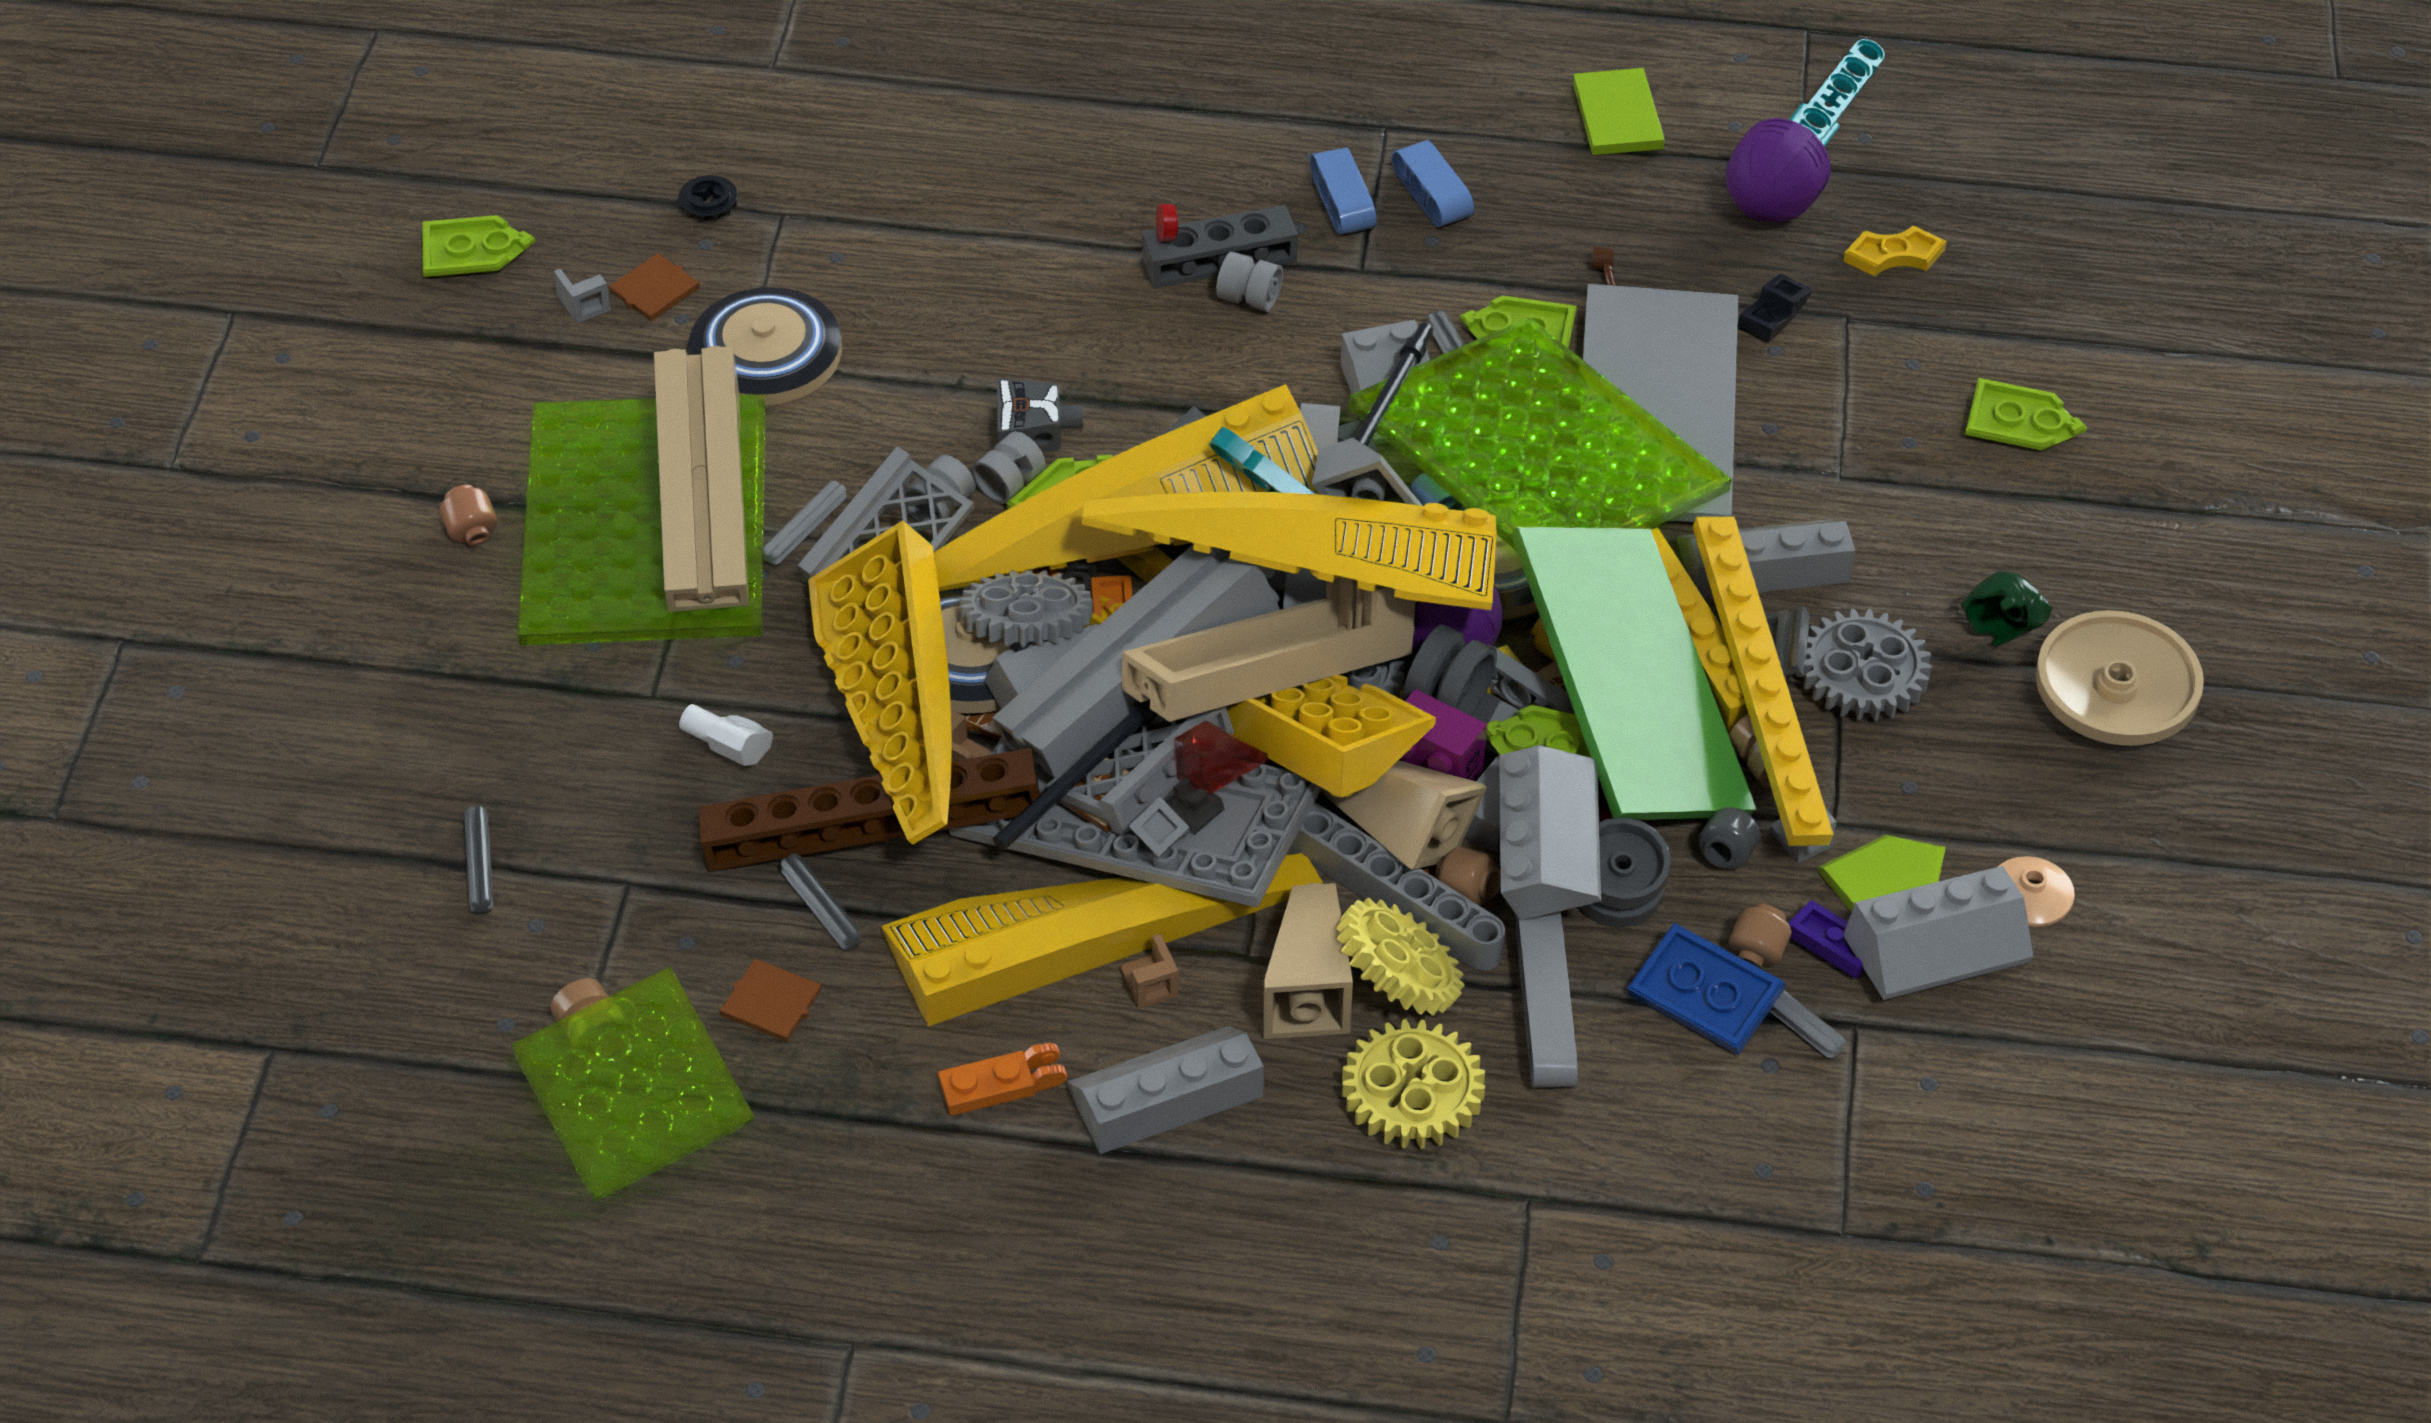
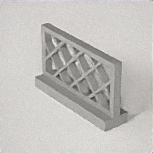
M897 446L798 564L802 578L809 584V578L853 552L855 545L860 539L877 537L893 527L880 528L879 517L887 509L901 507L903 521L915 531L932 529L933 541L930 544L933 546V552L944 546L975 508L974 503L912 461L910 454ZM914 475L927 484L928 495L905 498L904 487ZM932 488L940 493L933 494ZM899 494L900 499H895V497ZM951 500L960 506L953 517L936 519L934 502ZM929 503L931 520L908 524L906 507ZM875 523V529H870V527ZM943 527V529L938 534L937 528Z
M1226 706L1192 715L1181 724H1178V720L1171 721V726L1150 731L1149 725L1146 727L1141 725L1142 733L1130 735L1113 751L1114 759L1102 761L1084 777L1087 779V784L1073 787L1060 800L1108 820L1113 832L1123 836L1131 830L1129 825L1158 797L1164 799L1234 733ZM1158 715L1149 725L1168 720ZM1163 741L1156 749H1150L1151 743ZM1143 746V752L1122 756V750ZM1068 767V768H1067L1062 774H1060L1057 778H1053V779L1046 785V788H1048L1050 785H1052V784H1053L1061 775H1063L1070 767ZM1135 767L1128 775H1123V769ZM1115 771V778L1094 782V776ZM1107 793L1100 801L1095 799V795Z

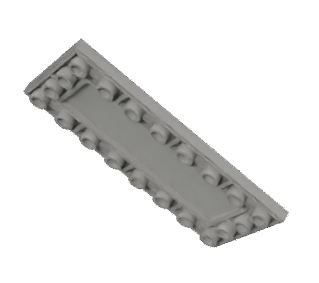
M1588 284L1573 498L1574 513L1694 522L1696 517L1732 516L1738 295Z
M1001 737L991 755L1014 750L1006 746ZM1162 742L1151 743L1150 749H1156ZM1143 746L1122 750V756L1143 752ZM1114 752L1108 755L1107 757L1110 759H1114ZM1212 753L1163 799L1190 827L1191 832L1185 837L1182 836L1160 858L1131 830L1124 836L1112 830L1106 833L1060 802H1057L1007 849L1258 907L1322 787L1311 781H1306L1305 778L1288 769ZM1036 766L1041 795L1047 789L1046 785L1054 777ZM1135 767L1126 768V769L1131 772ZM1015 817L951 828L949 833L951 836L996 846L993 837Z

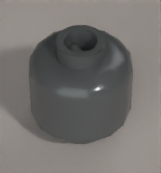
M1734 807L1721 808L1712 814L1699 835V848L1702 855L1712 865L1726 870L1737 869L1748 861L1758 845L1760 830L1757 822L1747 812Z

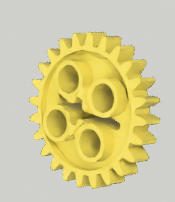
M1367 898L1364 902L1357 900L1339 919L1340 923L1336 929L1341 932L1337 936V940L1345 944L1341 949L1342 953L1353 957L1349 963L1350 966L1360 968L1363 971L1360 977L1362 980L1370 979L1374 983V990L1376 992L1382 989L1386 991L1390 1002L1397 998L1404 1009L1408 1010L1413 1005L1419 1014L1422 1015L1427 1010L1433 1016L1437 1011L1444 1013L1462 994L1460 990L1464 987V983L1460 979L1463 976V972L1455 968L1459 963L1458 960L1447 955L1451 949L1437 942L1440 936L1436 933H1429L1426 930L1427 925L1425 922L1419 924L1414 922L1411 912L1403 915L1396 904H1393L1389 909L1383 900L1379 899L1375 904L1370 898Z
M1403 1019L1400 1030H1395L1389 1022L1385 1023L1383 1035L1373 1029L1369 1030V1041L1366 1042L1358 1039L1356 1041V1052H1348L1347 1066H1343L1342 1097L1347 1098V1112L1355 1111L1356 1125L1368 1122L1369 1136L1376 1134L1380 1130L1383 1131L1385 1144H1388L1396 1136L1400 1137L1402 1148L1407 1147L1410 1139H1416L1419 1147L1424 1149L1426 1138L1432 1137L1440 1146L1443 1143L1444 1132L1456 1139L1459 1136V1125L1470 1128L1472 1115L1480 1114L1481 1101L1484 1100L1485 1070L1480 1069V1056L1471 1055V1043L1467 1042L1458 1045V1032L1456 1031L1447 1037L1443 1036V1025L1440 1023L1432 1031L1426 1030V1022L1422 1019L1417 1029H1411L1407 1019ZM1413 1108H1421L1423 1110H1414Z

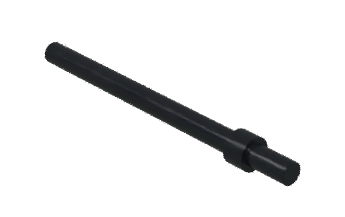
M1421 323L1413 337L1408 338L1400 350L1401 358L1354 439L1368 446L1413 366L1419 364L1427 350L1426 343L1433 333V328L1429 324Z
M1150 700L1144 702L1136 701L1129 708L1130 714L993 837L996 846L1003 851L1006 850L1141 725L1145 727L1149 725L1159 715L1150 709Z

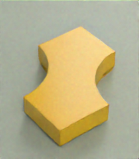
M1916 226L1893 235H1880L1863 231L1845 251L1843 262L1874 277L1886 269L1899 266L1915 267L1927 271L1945 251L1947 241Z

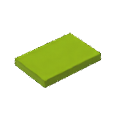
M1644 68L1573 74V87L1592 155L1664 149L1665 139Z

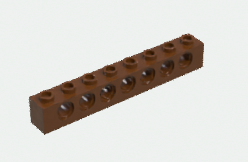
M1032 748L951 762L947 825L937 831L1018 816L1040 795ZM881 774L699 806L701 845L709 871L789 857L792 853L805 855L906 836L893 810L894 802L882 786L883 778Z

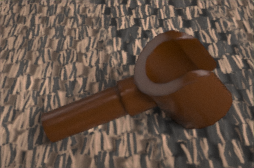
M1594 247L1592 269L1604 270L1603 275L1606 284L1616 286L1613 275V249Z

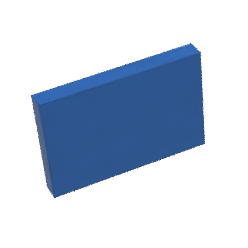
M1673 923L1630 983L1627 991L1628 995L1739 1055L1784 991L1785 982L1682 926Z

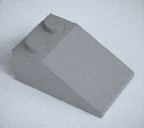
M1415 319L1342 333L1340 366L1363 421L1401 358L1400 350L1402 346L1416 332L1418 325ZM1427 350L1421 362L1413 366L1371 440L1375 445L1425 436L1428 424L1432 419L1441 416L1445 417Z

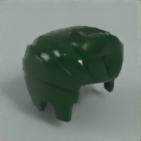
M2000 571L1988 576L1976 585L1961 603V608L1965 612L1966 619L1971 624L1973 630L1978 635H1990L1996 638L1992 641V645L1996 647L2020 635L2040 628L2048 621L2053 609L2052 605L2026 578L2014 572Z

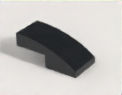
M1780 273L1762 287L1759 300L1740 313L1737 326L1770 342L1800 311L1810 297L1812 288Z

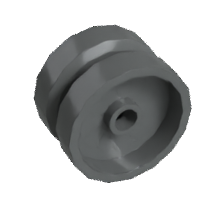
M1440 624L1426 638L1415 656L1404 685L1402 700L1406 701L1410 694L1417 689L1472 716L1492 681L1497 662L1496 649L1478 640H1472L1465 645L1463 633Z
M1625 817L1606 819L1599 823L1601 901L1579 907L1585 915L1602 925L1615 928L1637 926L1650 919L1661 906L1671 865L1668 844L1657 830L1642 821Z

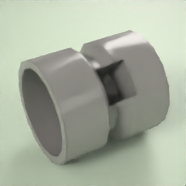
M1230 251L1225 257L1218 275L1217 297L1238 304L1245 299L1246 303H1249V307L1270 312L1280 293L1283 268L1281 265L1263 260L1254 264L1252 257Z
M1014 431L997 443L993 450L988 451L973 464L971 468L972 476L977 487L987 498L995 503L1004 504L1020 492L1024 485L1029 484L1044 471L1045 459L1042 451L1030 437L1021 432Z
M941 455L925 469L967 499L976 490L975 480L970 471L959 460L951 456ZM917 477L904 490L905 498L928 495L927 484ZM932 488L933 494L940 493ZM951 500L934 502L936 519L949 518L955 509L960 506ZM929 503L906 507V510L917 522L931 520Z

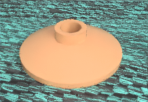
M2024 856L2009 859L1998 866L2005 868L2023 895L2028 926L2042 927L2054 924L2062 920L2071 910L2074 901V887L2068 875L2057 865L2041 858Z

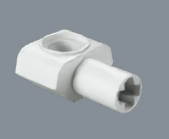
M694 704L689 705L684 710L679 722V727L682 731L707 742L710 750L743 766L757 764L770 749L773 739L771 731L752 720L738 715L719 717Z

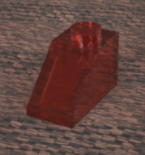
M1207 720L1174 738L1177 779L1205 797L1268 761V753L1242 737Z

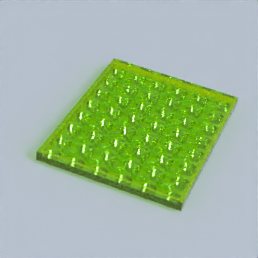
M1530 317L1413 367L1376 430L1379 435L1466 509L1478 508L1487 511L1491 515H1496L1497 535L1515 550L1511 534L1517 527L1651 529L1729 492L1732 481L1729 476ZM1388 379L1349 395L1348 408L1364 421Z
M765 394L739 395L741 430L739 432L749 606L668 612L664 589L656 398L537 402L533 404L518 623L520 645L763 636L764 559L761 548L764 546L767 412Z

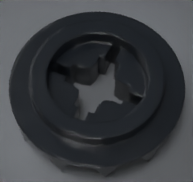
M714 175L700 176L688 181L679 192L680 209L685 210L688 217L698 216L701 222L707 217H712L717 221L720 214L730 215L731 208L737 206L738 193L735 185L726 178ZM711 194H713L714 199H711L709 203L703 202L707 201L708 197H711Z

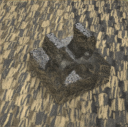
M1086 559L1067 562V567L1056 570L1062 573L1063 580L1069 578L1082 579L1085 591H1091L1090 576H1098V561L1087 563Z
M1185 777L1173 787L1174 795L1165 801L1190 827V833L1193 835L1197 834L1225 810L1223 800L1196 779L1190 780L1188 777Z

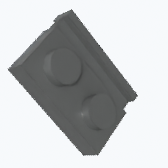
M1803 605L1797 606V611L1791 613L1785 609L1765 614L1785 680H1787V675L1795 673L1798 677L1804 676L1810 614Z

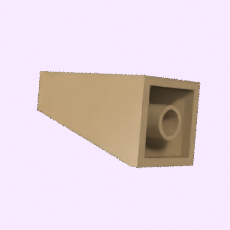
M1398 760L1372 786L1354 792L1349 797H1335L1323 788H1321L1320 792L1402 863L1414 870L1438 864L1440 859L1446 857L1452 849L1461 846L1487 787L1479 782Z
M1310 883L1292 887L1264 979L1263 1039L1350 1034L1353 980L1349 956L1341 951L1345 944L1337 940V936L1341 933L1336 929L1340 923L1341 911L1335 883Z

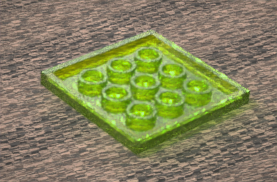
M671 966L516 1041L511 1046L513 1054L594 1202L752 1123L754 1120L752 1111Z

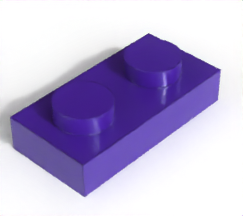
M1810 900L1788 923L1792 931L1790 938L1856 979L1863 973V963L1855 956L1843 937L1848 922L1813 900Z

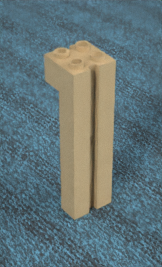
M733 346L702 348V354L687 355L686 350L681 349L654 352L664 589L668 612L749 606L739 432L741 430L740 401Z
M1345 577L1335 579L1334 582L1326 581V598L1124 651L1122 690L1139 702L1150 700V709L1171 722L1411 655L1415 632V601L1394 597L1395 589L1380 585L1376 586L1374 592L1357 588L1358 582Z

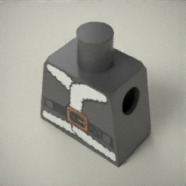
M997 379L998 443L1009 433L1017 431L1030 437L1042 453L1057 451L1061 448V428H1084L1083 405H1060L1058 385L1044 382Z

